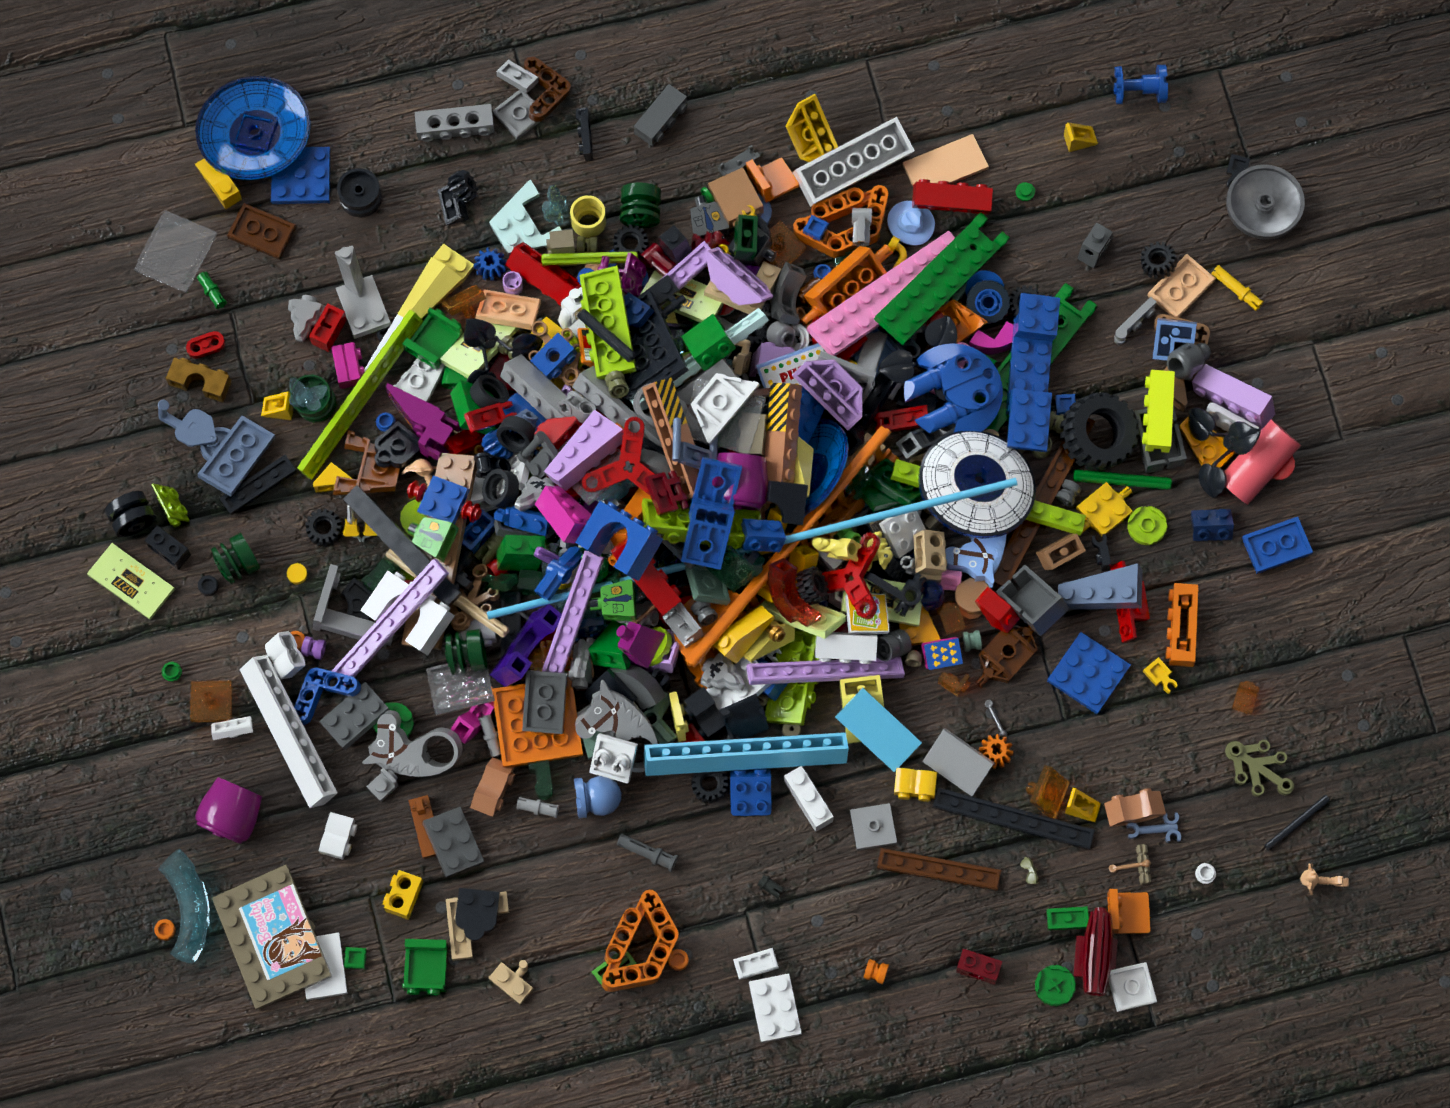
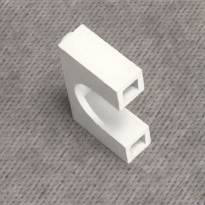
M387 571L361 611L377 621L410 584L404 582L406 578L398 572L392 574ZM431 594L420 605L419 620L405 640L427 656L455 616L449 612L451 608L443 602H440L439 605L435 603L434 600L436 598Z

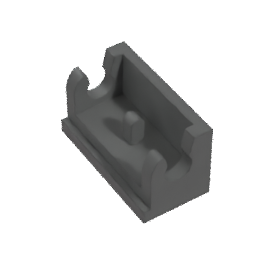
M750 145L746 151L725 164H719L718 170L722 176L742 167L747 173L746 162L753 159L756 165H760V155L758 152L755 153L753 146Z

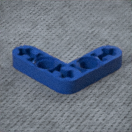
M320 668L310 669L294 706L298 716L300 713H306L305 716L299 717L302 724L305 725L311 721L323 690L346 696H356L361 690L360 682L352 676ZM319 675V676H320L321 678H323L324 680H323V681L320 680V679H315V680H313V678H314V676L317 677V676ZM335 677L338 678L337 684L330 687V680ZM344 683L347 685L354 684V687L348 689L346 686H344ZM308 692H313V698L309 701H306V694Z

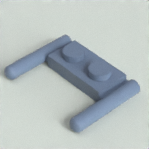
M678 417L673 419L672 461L700 469L702 457L717 460L718 436L710 444L709 450L687 442H681V419Z

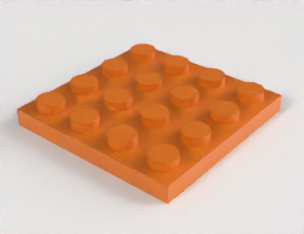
M567 677L563 734L522 731L525 684L492 689L503 767H515L583 756L581 737H579L575 729V721L578 716L574 689L569 677Z

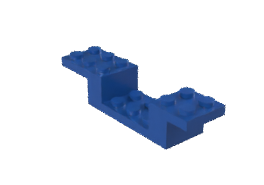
M1027 293L1020 294L1019 312L1014 319L1006 404V414L1009 415L1007 448L1039 452L1047 451L1052 393H1048L1052 341L1057 336L1060 306V298Z

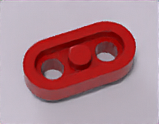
M217 331L209 332L190 339L186 344V350L190 357L199 359L221 351L225 346V340L221 333ZM214 341L219 342L217 345H212ZM196 347L200 348L198 352H194Z

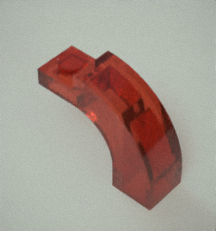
M782 558L769 565L768 587L771 598L780 614L788 622L798 621L805 627H809L820 621L822 614L800 597L796 588L798 568Z

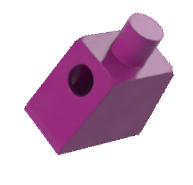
M629 622L627 627L621 625L616 631V635L621 638L617 644L618 648L635 664L645 668L649 667L665 636L662 632L634 622Z

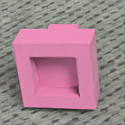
M946 570L942 572L940 589L956 591V587L961 583L962 571Z

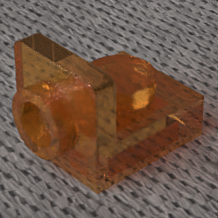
M948 601L942 603L940 608H937V613L940 614L946 634L966 628L958 604Z
M943 671L939 677L938 684L958 697L961 692L965 693L971 683L968 682L970 675L966 674L962 681L959 682L955 675L947 674Z
M1250 681L1240 682L1232 709L1251 715L1260 688Z

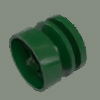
M636 182L626 184L621 188V203L623 205L620 207V222L628 227L632 225L633 228L636 225L639 228H652L660 223V208L658 206L661 204V189L658 186Z
M314 374L304 375L298 378L291 387L290 401L299 415L306 421L312 423L323 422L334 413L337 405L336 396L322 377Z
M241 532L229 539L232 548L227 549L221 543L219 545L223 553L219 554L216 547L211 549L217 568L231 585L235 583L231 574L236 573L239 580H241L242 574L240 569L244 568L250 575L261 568Z
M481 629L467 631L466 640L464 641L460 632L456 633V642H454L452 633L446 634L445 655L452 675H458V665H460L462 674L466 673L467 664H470L473 672L487 670L486 650Z

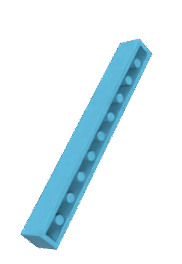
M846 732L645 745L644 767L646 776L844 764L847 763L849 747Z

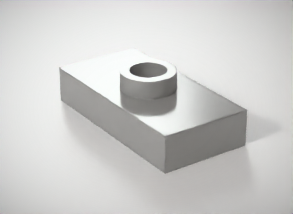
M507 60L496 71L497 77L526 94L538 83L536 75L510 60Z

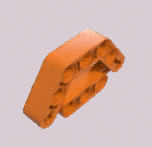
M877 185L872 190L863 193L861 189L854 187L815 203L812 206L811 215L829 223L851 214L852 208H862L868 205L867 208H872V213L877 212L880 214L877 217L872 216L870 230H874L876 233L870 234L869 245L877 242L880 237L888 202V190L885 186ZM878 195H881L880 204L876 203ZM858 197L860 200L855 202L851 198ZM839 204L842 208L835 209L833 205ZM820 211L823 212L824 215L817 216L815 213ZM811 215L805 218H798L793 224V235L797 240L832 258H840L858 248L849 240V238L853 237V227L838 234L827 229L823 235L824 239L819 242L803 233L802 228L806 226ZM837 244L840 248L833 249L831 246Z
M646 890L642 893L636 908H629L624 912L612 936L604 957L608 967L602 978V987L608 992L656 983L675 947L679 935L678 930L655 891ZM646 898H648L649 900L653 899L652 906L650 902H645ZM632 915L636 917L637 921L629 923L626 917ZM645 915L657 937L650 955L645 963L619 967ZM661 915L664 921L658 923L654 920V916ZM624 933L628 936V940L621 941L618 939V935ZM671 933L674 939L666 940L663 935ZM615 951L620 955V957L618 959H612L610 958L609 953ZM663 951L665 957L662 959L657 958L655 952ZM648 969H654L657 975L654 977H650L647 975L646 971ZM634 973L637 979L630 981L627 979L626 974ZM609 977H612V980H615L614 984H611V982L608 981Z

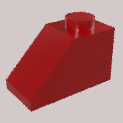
M574 416L547 419L537 427V431L534 434L538 431H543L557 451H559L581 427L582 423Z
M989 587L975 600V603L990 625L1005 633H1008L1020 619L1012 606Z

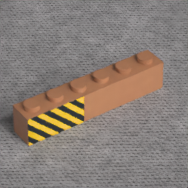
M668 378L644 386L642 390L671 471L675 470L677 476L681 478L683 492L687 494L690 500L693 498L699 469L672 461L674 418L678 417L681 419V442L695 444L673 380Z
M770 383L764 455L767 462L768 481L794 483L802 385ZM766 501V504H774L772 502Z

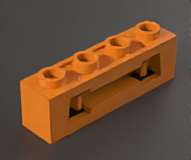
M1174 583L1173 588L1169 589L1168 601H1172V607L1168 608L1167 619L1171 620V628H1167V639L1170 640V647L1166 648V659H1169V665L1193 667L1196 656L1198 585ZM1191 599L1187 612L1186 641H1180L1179 649H1177L1180 635L1181 609H1187L1188 601Z

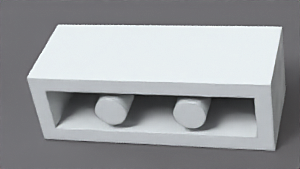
M833 632L826 639L816 636L815 658H819V661L831 662V659H839V662L851 663V660H859V663L871 664L872 661H876L877 634Z
M802 766L784 776L785 784L815 832L833 822L832 813Z

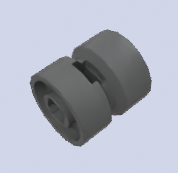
M898 629L877 637L876 656L881 661L886 662L907 654L912 647L911 639L907 632Z

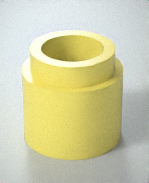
M582 196L573 202L570 209L573 230L585 238L598 236L606 226L603 203L594 196ZM585 215H593L599 220L592 225H582L579 223V220Z

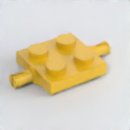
M1106 482L1081 502L1076 509L1081 514L1086 515L1083 532L1091 527L1102 537L1103 534L1109 533L1131 515L1133 511L1125 503L1124 499L1132 493V490H1129V487L1126 486V488L1118 493Z

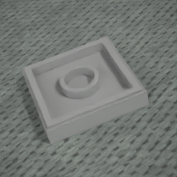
M520 89L492 111L516 140L540 123L534 122L529 118V108L534 101ZM540 109L538 112L534 111V113H535V114H537V113H540V114H541V109Z

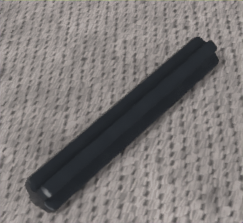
M582 309L578 313V318L626 361L632 362L636 358L634 351L586 309Z

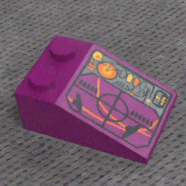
M387 383L386 389L389 400L416 433L415 435L420 438L436 411L440 410V408Z

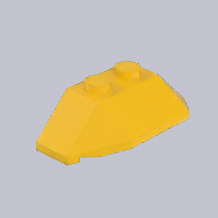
M813 94L799 102L786 124V129L799 158L811 162L838 148V145L817 96Z

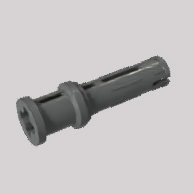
M624 834L620 835L617 846L648 858L652 864H659L668 868L669 872L673 871L678 861V855L675 854L673 856L664 852L662 848L655 849Z

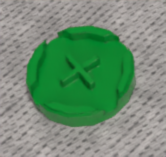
M1050 965L1038 973L1035 980V992L1038 998L1049 1006H1061L1068 1003L1076 990L1074 976L1067 968L1060 965Z

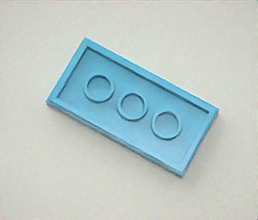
M863 687L835 716L893 772L922 743Z

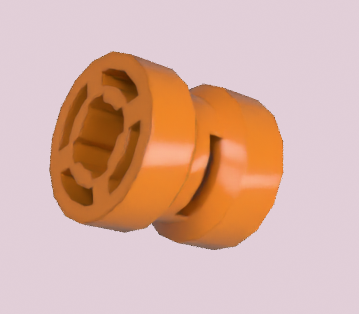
M869 959L863 978L867 980L876 979L877 983L883 984L889 964H878L875 960Z

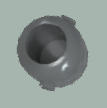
M1186 343L1169 354L1167 358L1168 370L1174 371L1175 377L1178 379H1192L1194 374L1203 369L1205 360L1209 359L1211 355V349L1205 343H1198L1196 345Z

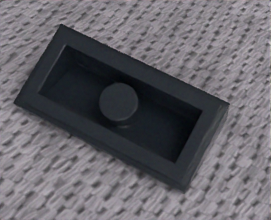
M448 185L437 190L446 225L469 220L465 203L457 202L455 197H452Z

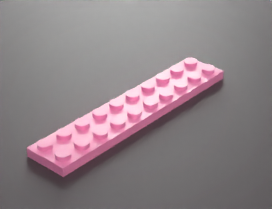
M947 231L807 327V331L828 354L838 355L880 326L874 320L875 316L955 237L950 231Z

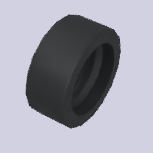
M481 375L470 388L471 397L480 408L496 403H505L509 399V393L505 385L490 375ZM485 390L489 391L494 397L490 396Z
M508 416L500 424L496 436L503 447L514 453H519L533 441L536 431L527 420L518 416ZM509 430L519 433L524 439L515 437Z
M498 468L487 474L482 486V495L485 502L500 508L511 506L519 492L517 476L513 472ZM504 478V492L500 498H497V486Z

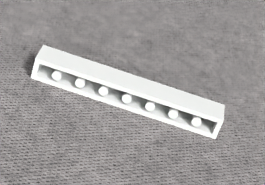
M268 655L252 657L239 670L309 808L324 805L337 794V791Z

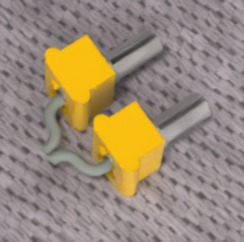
M347 505V519H345L343 535L345 537L352 536L353 538H358L359 542H364L365 538L370 536H377L366 523L363 527V535L365 536L362 539L358 536L359 526H357V519L354 518V510L351 508L350 517V506Z

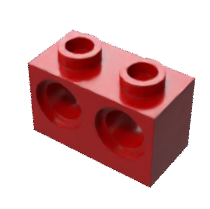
M327 303L309 335L311 344L329 352L347 321L345 311Z

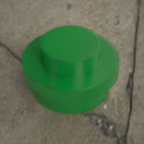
M1020 183L1016 188V196L1021 201H1029L1035 195V189L1030 183Z
M168 662L162 668V676L169 682L177 681L182 675V669L176 662Z

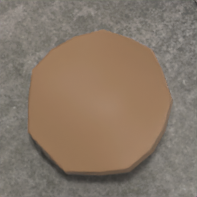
M969 578L956 587L955 600L964 617L975 619L983 614L975 600L989 587L985 581H975L974 578Z

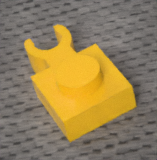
M1159 657L1143 670L1144 674L1155 686L1161 683L1167 694L1171 692L1167 687L1168 684H1172L1175 688L1178 686L1175 680L1168 677L1172 672Z

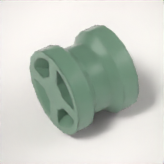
M975 630L973 633L963 632L965 652L971 649H982L979 630Z

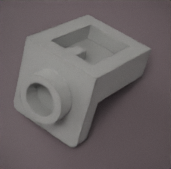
M384 768L366 786L380 802L399 786L396 781L398 777L390 769L386 771Z

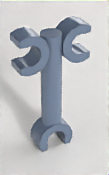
M1166 813L1163 816L1165 824L1138 826L1136 823H1128L1127 828L1135 830L1134 834H1128V839H1135L1139 834L1167 832L1165 836L1167 843L1170 842V835H1175L1177 842H1180L1181 834L1177 826L1179 815L1175 813V819L1170 821Z

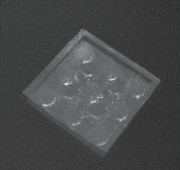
M448 664L426 669L436 715L495 701L488 666L487 670L473 672L470 664H467L466 673L462 674L460 665H458V675L451 674Z

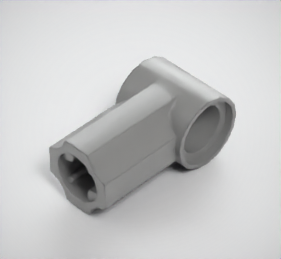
M852 208L853 245L857 247L869 246L872 208Z

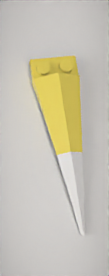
M442 244L433 258L431 257L365 367L364 372H366L369 365L409 310L414 311L423 319L428 314L429 308L434 309L466 280L474 269V264L445 244Z

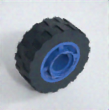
M982 280L970 288L971 290L968 292L966 299L968 309L984 318L988 322L987 324L996 323L1003 319L1010 307V297L1007 290L1000 283L993 280ZM992 297L993 304L990 307H985L983 305L984 298Z

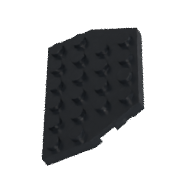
M650 290L640 295L638 299L649 305L654 310V313L643 326L638 328L634 326L629 327L632 347L636 355L635 364L637 371L624 374L629 392L624 397L619 398L622 402L634 399L636 392L644 385L672 378L675 381L689 371L654 294Z

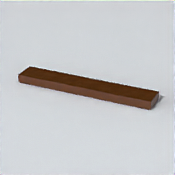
M885 848L880 849L877 869L994 891H998L1001 874L999 869Z

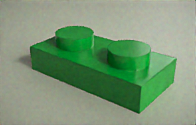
M1088 906L1046 910L1048 931L1087 928L1089 920Z

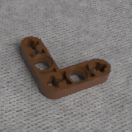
M528 57L524 61V69L536 75L538 83L547 89L529 108V118L534 122H541L569 95L571 85L568 80L538 58ZM548 74L552 77V79L546 81L542 78V76ZM552 97L555 102L550 104L545 102L544 99ZM541 109V114H540V113H537V114L534 113V111L538 112V111Z

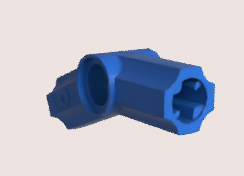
M576 546L570 547L558 560L553 559L546 568V575L534 590L535 593L546 601H550L560 585L565 584L570 579L572 571L580 564L581 556L583 555L581 550Z

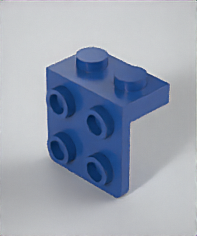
M771 769L730 771L731 814L733 816L770 815Z

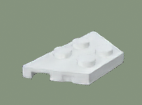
M716 373L694 399L691 406L709 444L715 440L760 386L758 382L746 381L741 378L728 377Z

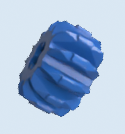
M487 247L485 253L480 250V256H475L474 258L476 262L474 263V269L477 270L478 276L483 275L484 280L489 276L493 281L495 275L500 278V272L506 271L505 264L507 261L503 259L504 254L502 252L498 253L496 248L490 252V248Z
M497 429L492 430L482 438L481 444L484 447V452L506 458L507 460L513 455L512 451L503 447L496 436Z

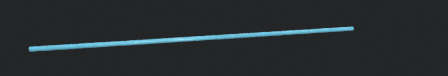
M1012 478L787 535L784 545L1017 486V480ZM743 547L736 550L725 551L723 560L741 556L745 552L749 554L751 551L743 550ZM681 562L657 568V570L662 569L667 575L685 570L686 565ZM626 576L595 584L592 593L600 592L602 586L632 578ZM570 591L555 594L550 601L539 598L488 611L487 616L488 619H493L568 599Z

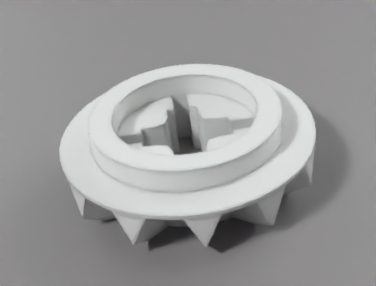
M801 324L797 326L791 325L795 330V336H800L801 343H797L798 340L795 337V341L790 347L794 351L808 347L809 342L812 340L809 338L807 326Z

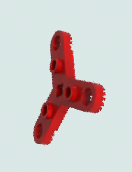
M630 417L626 420L620 460L587 473L583 477L582 486L587 492L594 493L629 479L650 495L644 479L655 473L640 463L645 424L642 419ZM632 421H637L640 424V430L636 433L629 430V424ZM627 461L630 464H635L631 473L628 470H624ZM589 477L597 479L598 485L595 488L587 486L586 482Z
M871 532L861 537L859 543L861 548L857 551V562L849 559L845 569L822 573V576H825V582L828 583L826 585L829 588L828 593L846 591L858 616L866 620L874 617L877 612V605L863 577L881 544L880 538ZM873 539L872 546L867 548L868 541ZM850 576L854 577L852 581L848 580ZM869 604V611L865 614L863 612L864 607Z

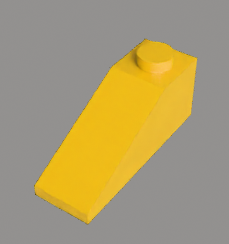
M205 159L195 164L225 209L242 200L239 190L223 168L222 173L211 167Z
M760 605L731 625L714 644V647L725 657L737 664L775 617Z

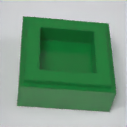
M346 947L344 968L365 970L367 949Z

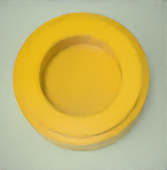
M292 564L287 570V577L291 583L301 584L307 579V570L302 564Z

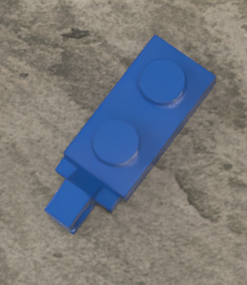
M515 506L507 507L506 509L498 508L494 512V519L504 522L506 526L543 536L548 534L549 522L540 512L532 510L520 511Z

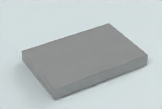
M946 728L943 729L922 761L970 796L975 794L994 765L993 761Z

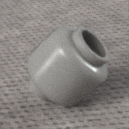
M776 321L769 326L766 336L769 342L783 348L790 347L794 343L796 334L792 326Z

